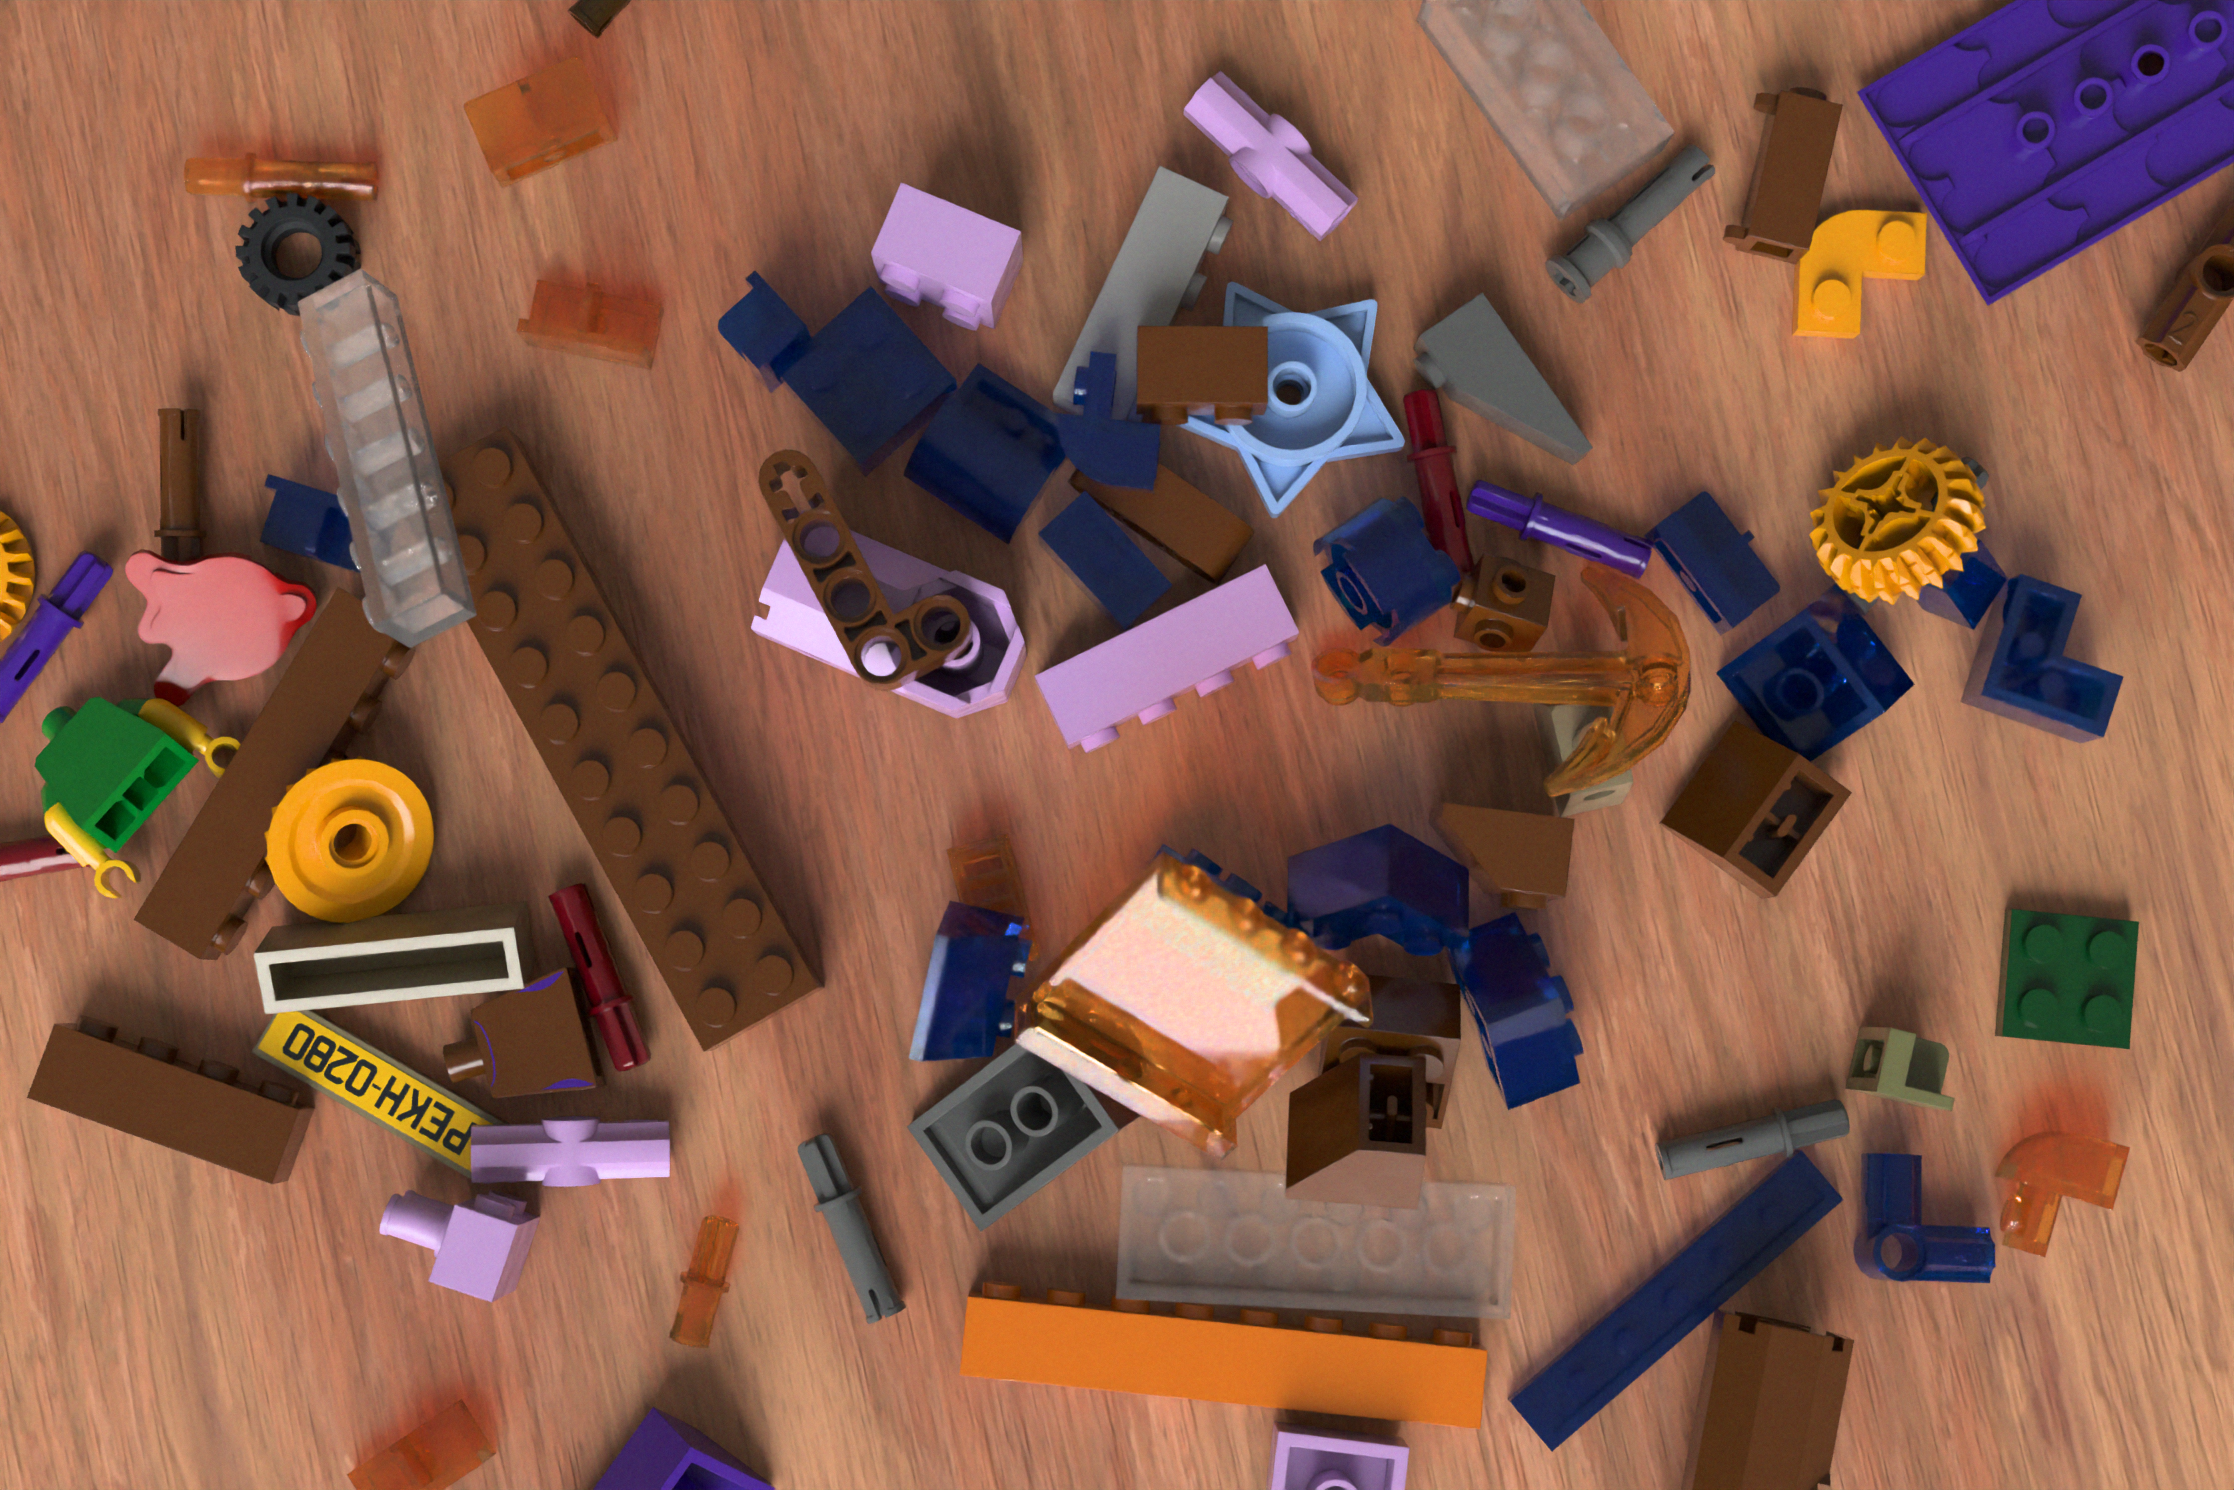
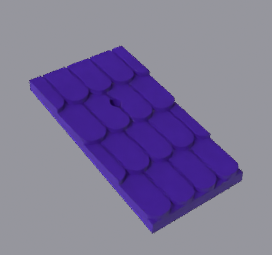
M2015 0L1857 92L1987 306L2011 294L2234 163V0ZM2149 55L2160 57L2164 63L2163 69L2153 76L2144 75L2139 70L2140 61Z

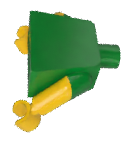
M97 696L90 698L78 712L68 706L55 708L47 714L42 723V733L51 742L36 757L35 768L45 780L40 792L46 829L82 867L90 864L95 869V886L106 897L122 898L120 893L113 889L109 883V876L113 869L117 867L122 868L135 883L141 882V873L137 866L130 861L112 860L104 852L105 848L107 847L114 853H117L198 763L199 760L191 754L194 749L205 755L210 771L216 777L221 778L226 769L215 764L216 754L224 749H232L237 752L241 745L236 739L231 737L212 738L206 734L208 730L206 725L164 699L124 698L114 705Z

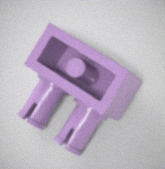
M407 1190L403 1197L395 1193L390 1198L380 1224V1234L391 1235L433 1249L436 1261L429 1282L493 1302L516 1290L540 1216L524 1211L527 1201L494 1190H490L488 1195L478 1194L477 1198L455 1204L454 1206L416 1194L415 1191Z

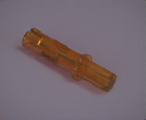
M248 152L245 158L190 157L186 159L183 171L185 188L189 194L245 197L247 203H256L258 198H272L274 196L277 198H287L286 193H298L302 198H308L310 195L318 199L368 201L369 203H376L378 198V186L373 184L347 183L349 179L378 180L376 161L361 163L257 159V155L254 152Z

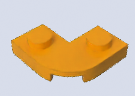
M1851 210L1832 216L1814 230L1810 250L1795 264L1792 335L1836 338L1857 337L1860 334L1862 277L1919 280L1925 275L1927 213Z

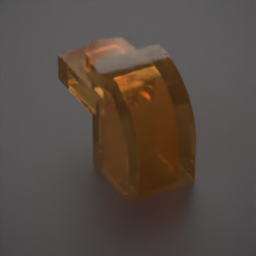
M2064 1131L2036 1133L2014 1145L2001 1160L1995 1174L1996 1177L2019 1183L2016 1195L2011 1194L2002 1209L2000 1230L2005 1232L2002 1245L2046 1257L2062 1197L2087 1205L2113 1210L2130 1147L2086 1134Z

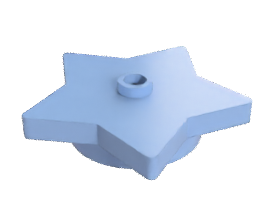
M1236 282L1227 284L1222 326H1268V405L1265 414L1253 415V423L1237 426L1214 423V415H1188V423L1176 426L1237 451L1268 514L1272 518H1277L1282 514L1326 462L1397 452L1402 449L1405 443L1403 435L1367 378L1378 308L1377 302L1374 299L1310 313L1293 312ZM1283 386H1293L1299 391L1301 400L1296 405L1285 404L1276 397L1277 391Z

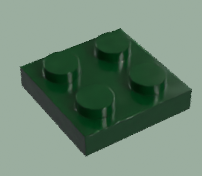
M2006 909L2004 914L1995 1036L2130 1049L2139 922Z

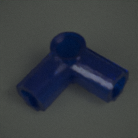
M1861 1154V1232L1855 1239L1853 1249L1855 1262L1861 1272L1872 1279L1880 1281L1990 1283L1992 1271L1996 1267L1995 1243L1990 1234V1227L1922 1225V1155ZM1890 1235L1897 1238L1902 1250L1901 1260L1893 1269L1886 1266L1881 1256L1882 1243Z

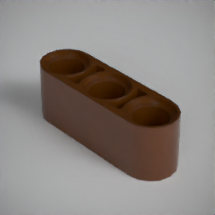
M1107 429L1102 430L1067 481L1073 489L1200 577L1215 585L1220 584L1254 535V530L1234 513L1127 440Z

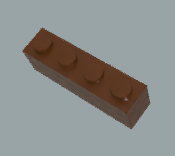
M81 1015L78 1024H54L27 1098L270 1184L289 1180L315 1109L314 1107L297 1102L300 1091L265 1079L262 1080L260 1088L236 1080L239 1069L211 1059L202 1058L199 1067L176 1059L179 1048L152 1038L141 1037L138 1045L118 1039L116 1034L119 1027L96 1018Z

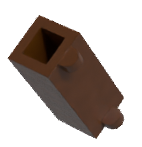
M1804 87L1791 88L1789 92L1781 90L1778 95L1770 93L1756 94L1753 108L1767 114L1741 226L1727 225L1723 235L1725 242L1736 245L1735 250L1791 264H1796L1810 250L1843 107L1842 104L1826 101L1827 96L1824 93Z

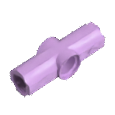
M1222 71L1210 77L1195 92L1190 102L1185 106L1183 115L1230 157L1228 159L1229 164L1240 179L1260 196L1266 199L1272 196L1319 241L1328 234H1331L1357 204L1358 197L1311 155L1312 148L1291 123L1278 114L1273 113L1269 116Z
M563 1116L543 1118L541 1123L472 1125V1183L542 1181L544 1186L565 1187L595 1185L601 1183V1179L670 1177L669 1120L629 1119L600 1122V1117Z

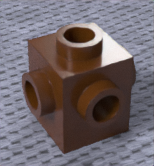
M1483 553L1470 575L1461 573L1453 588L1450 609L1458 612L1454 637L1474 643L1486 651L1503 652L1526 659L1548 628L1556 575L1521 565L1511 558L1496 557Z

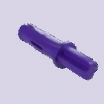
M1477 480L1472 486L1466 502V509L1473 514L1518 530L1519 540L1525 542L1530 537L1587 560L1614 568L1636 579L1641 578L1647 567L1654 544L1652 540L1644 539L1637 535L1634 536L1592 518L1542 501L1543 494L1536 492L1531 499L1483 480Z
M85 550L80 552L48 596L40 594L37 598L40 606L0 659V723L5 721L73 627L81 629L84 625L81 616L112 576L113 569L96 554Z

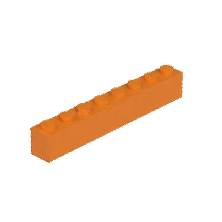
M983 1281L982 1292L969 1291L967 1297L959 1372L961 1376L1481 1429L1488 1350L1480 1343L1471 1342L1472 1332L1452 1328H1433V1338L1407 1336V1325L1384 1321H1369L1368 1332L1343 1329L1342 1318L1306 1314L1304 1325L1278 1322L1279 1312L1258 1308H1240V1318L1214 1316L1215 1306L1212 1304L1190 1301H1176L1175 1312L1149 1309V1298L1120 1294L1112 1295L1111 1305L1085 1303L1086 1292L1065 1288H1047L1046 1298L1021 1296V1285L996 1281Z

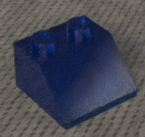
M1837 583L1793 613L1716 672L1764 736L1799 753L1810 762L1886 712L1915 685Z
M949 901L935 935L909 1059L925 1062L992 1057L998 1036L1011 1038L1019 1001L1007 998L1012 976L1024 978L1032 946V940L1021 938L1024 917Z

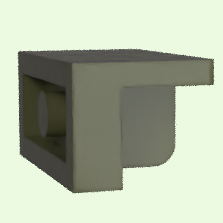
M1859 1027L1845 1089L1917 1107L1952 1111L1955 1098L1941 1095L1949 1061V1051L1943 1044L1918 1038L1915 1033L1888 1027Z

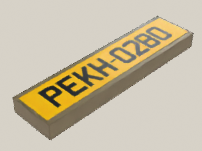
M315 1010L274 1013L252 1050V1053L470 1179H472L471 1126L510 1124Z

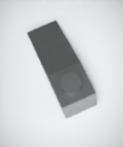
M1480 293L1419 336L1414 346V350L1419 356L1414 358L1413 361L1419 374L1431 389L1436 390L1441 387L1452 401L1571 465H1575L1582 460L1593 448L1483 293Z

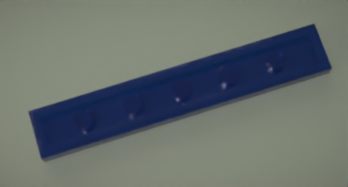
M1796 1149L1793 1152V1156L1787 1157L1507 1400L1551 1451L1555 1450L1709 1317L1715 1309L1724 1304L1844 1199L1802 1150Z

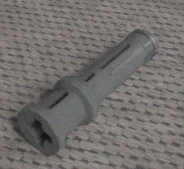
M1693 144L1686 145L1667 166L1652 177L1607 219H1592L1584 227L1585 235L1562 256L1553 254L1545 262L1546 270L1554 283L1570 299L1583 304L1592 295L1591 287L1612 268L1622 269L1630 261V256L1633 254L1632 247L1679 206L1694 190L1715 174L1714 165L1708 164L1703 168L1705 164L1711 161L1709 157Z

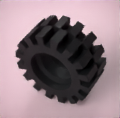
M286 193L287 201L281 202L276 196L265 201L269 209L262 213L255 207L248 214L254 220L251 227L248 228L241 225L238 235L244 240L243 246L235 245L236 257L243 264V266L238 267L242 278L269 305L277 310L281 308L289 315L300 316V311H306L310 316L322 314L320 306L325 304L333 309L341 303L336 296L342 290L348 295L353 290L355 285L350 281L351 275L360 274L361 264L355 259V255L361 254L359 243L352 236L354 232L329 205H324L320 199L309 195L308 199L304 200L298 193ZM309 233L317 237L321 245L322 257L318 267L309 275L300 278L283 275L276 263V253L280 243L292 234Z

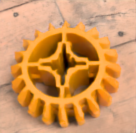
M1900 436L1890 450L1887 446L1876 441L1873 455L1865 459L1853 453V467L1847 472L1833 470L1836 485L1833 488L1818 490L1822 507L1810 512L1815 529L1809 536L1812 539V546L1817 551L1816 555L1819 557V564L1827 575H1832L1833 580L1842 590H1846L1849 594L1856 592L1860 598L1865 599L1868 603H1871L1880 596L1882 600L1894 605L1903 591L1908 596L1919 600L1922 586L1928 583L1943 589L1941 575L1949 569L1963 571L1960 555L1962 553L1978 551L1977 538L1974 534L1986 528L1984 515L1981 512L1986 504L1984 502V494L1975 482L1977 477L1968 464L1962 463L1954 451L1949 450L1946 445L1938 448L1935 443H1931L1926 437L1914 445L1911 441ZM1935 492H1938L1936 508L1934 512H1931L1933 506L1930 501ZM1859 534H1861L1864 539L1857 549Z

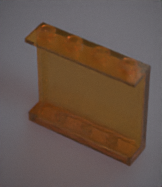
M1162 851L1015 998L1014 1042L1222 1161L1237 1147L1236 1118L1348 1016L1366 1028L1373 1023L1369 978L1355 964L1345 960H1338L1317 947L1305 933L1297 929L1286 928L1265 915L1250 899L1236 897L1212 882L1200 868L1191 864L1184 865Z

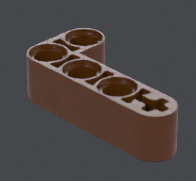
M785 449L773 453L764 461L759 470L758 479L761 493L854 670L867 686L877 691L887 692L898 689L956 659L967 650L972 641L973 631L968 611L959 600L949 595L937 594L927 597L893 614L816 466L807 455L797 450ZM792 471L795 477L803 478L799 482L800 488L812 508L811 510H807L800 515L789 494L785 490L778 491L783 487L780 476L785 472ZM821 503H825L824 507L817 508ZM790 519H795L793 523L788 524ZM819 527H830L839 533V545L836 550L824 558H814L806 554L804 545L808 534ZM852 584L867 588L870 592V603L867 609L860 615L848 617L836 611L835 598L842 588ZM938 612H949L955 615L961 622L957 637L950 643L943 645L928 641L923 633L927 619ZM881 642L892 643L901 651V662L897 669L891 674L884 676L874 675L866 669L865 658L869 649Z

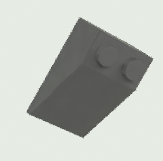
M1073 1005L1040 1024L913 1121L907 1128L981 1232L1148 1111V1108Z

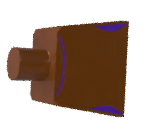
M574 967L557 969L527 983L524 989H514L471 1010V1018L476 1037L443 1046L444 1061L451 1081L455 1083L486 1074L493 1098L585 1090L607 1085L590 1018H588L586 1013L588 1010L577 969Z

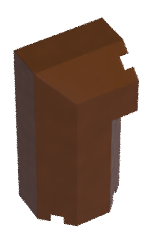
M1715 1309L1681 1490H1818V1484L1831 1486L1830 1469L1854 1340L1826 1331V1336L1810 1333L1811 1327L1793 1322L1737 1311L1733 1314L1726 1310Z

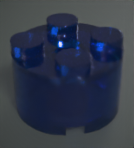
M1401 496L1394 502L1383 497L1375 499L1316 539L1313 543L1315 556L1325 550L1330 565L1320 572L1337 603L1360 630L1370 624L1377 629L1381 635L1373 641L1383 647L1389 646L1447 606L1452 600L1451 587L1461 580L1460 573L1449 555L1441 549L1435 551L1421 531L1424 528L1423 518L1415 505L1404 496Z

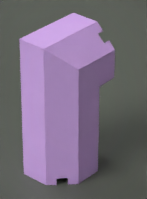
M830 527L814 529L805 539L804 549L806 554L814 558H824L831 555L839 545V533ZM849 530L893 614L927 597L937 594L949 595L959 600L967 609L973 628L972 641L967 650L959 657L891 691L953 718L963 717L1006 703L1025 662L1027 653L1025 641L1004 590L957 570L952 572L946 571ZM784 538L759 598V602L771 606L767 620L755 615L751 629L759 636L859 677L787 540ZM852 584L845 586L838 592L835 598L836 611L848 617L860 615L867 609L870 603V592L861 585ZM938 612L927 619L923 633L926 639L934 644H947L957 637L961 622L955 615L949 612ZM881 642L875 644L866 654V669L874 675L884 676L891 674L901 662V651L892 643Z

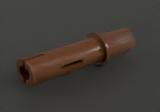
M162 408L158 409L160 427V530H154V537L161 538V556L182 562L192 561L200 558V538L207 537L206 531L200 530V410Z

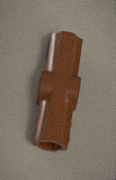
M2234 197L2192 259L2187 261L2178 270L2173 287L2135 341L2143 350V354L2160 366H2166L2178 372L2185 370L2234 299ZM2204 266H2209L2220 274L2222 279L2221 291H2216L2206 284L2203 278Z

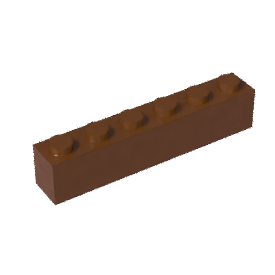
M338 587L133 920L198 959L218 960L221 953L228 955L236 948L246 932L248 922L243 920V917L255 898L261 900L266 897L275 885L273 875L265 860L267 857V841L264 835L269 830L272 821V807L279 805L285 796L286 785L295 784L306 775L307 768H319L329 764L332 758L340 760L349 759L344 752L356 732L360 734L367 732L380 713L382 701L377 698L390 677L395 680L398 679L411 663L416 651V647L411 645L417 632L342 588Z

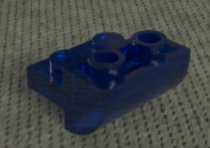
M978 363L954 396H948L928 425L906 465L903 476L1009 545L1042 499L1050 482L1079 444L1084 432Z

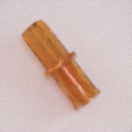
M710 1215L704 1217L701 1222L689 1270L681 1272L679 1280L684 1285L673 1326L668 1336L677 1343L696 1348H708L710 1345V1337L722 1293H728L731 1286L725 1279L739 1226L737 1222L729 1218Z

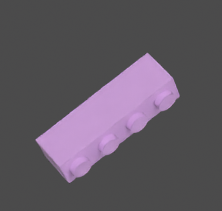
M1266 564L1035 675V681L1068 749L1070 750L1081 744L1085 753H1090L1118 739L1120 735L1116 727L1139 716L1144 726L1177 710L1173 699L1191 690L1196 689L1200 698L1233 683L1234 679L1230 672L1251 661L1254 662L1257 670H1260L1292 654L1288 643L1296 640L1299 630Z

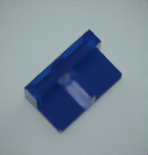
M754 270L745 278L750 292L720 318L718 330L722 337L747 362L754 376L772 393L817 353V350L805 323Z
M267 475L264 487L274 492L275 496L259 542L276 549L386 582L405 526L404 521L384 509L274 475Z
M1086 491L1038 533L1039 545L1121 634L1132 629L1134 622L1172 588L1169 580Z
M1704 491L1698 494L1644 535L1646 539L1654 541V550L1720 636L1733 629L1753 614L1754 610L1780 591L1778 582L1748 545V542L1755 538L1750 530L1741 535L1708 492Z

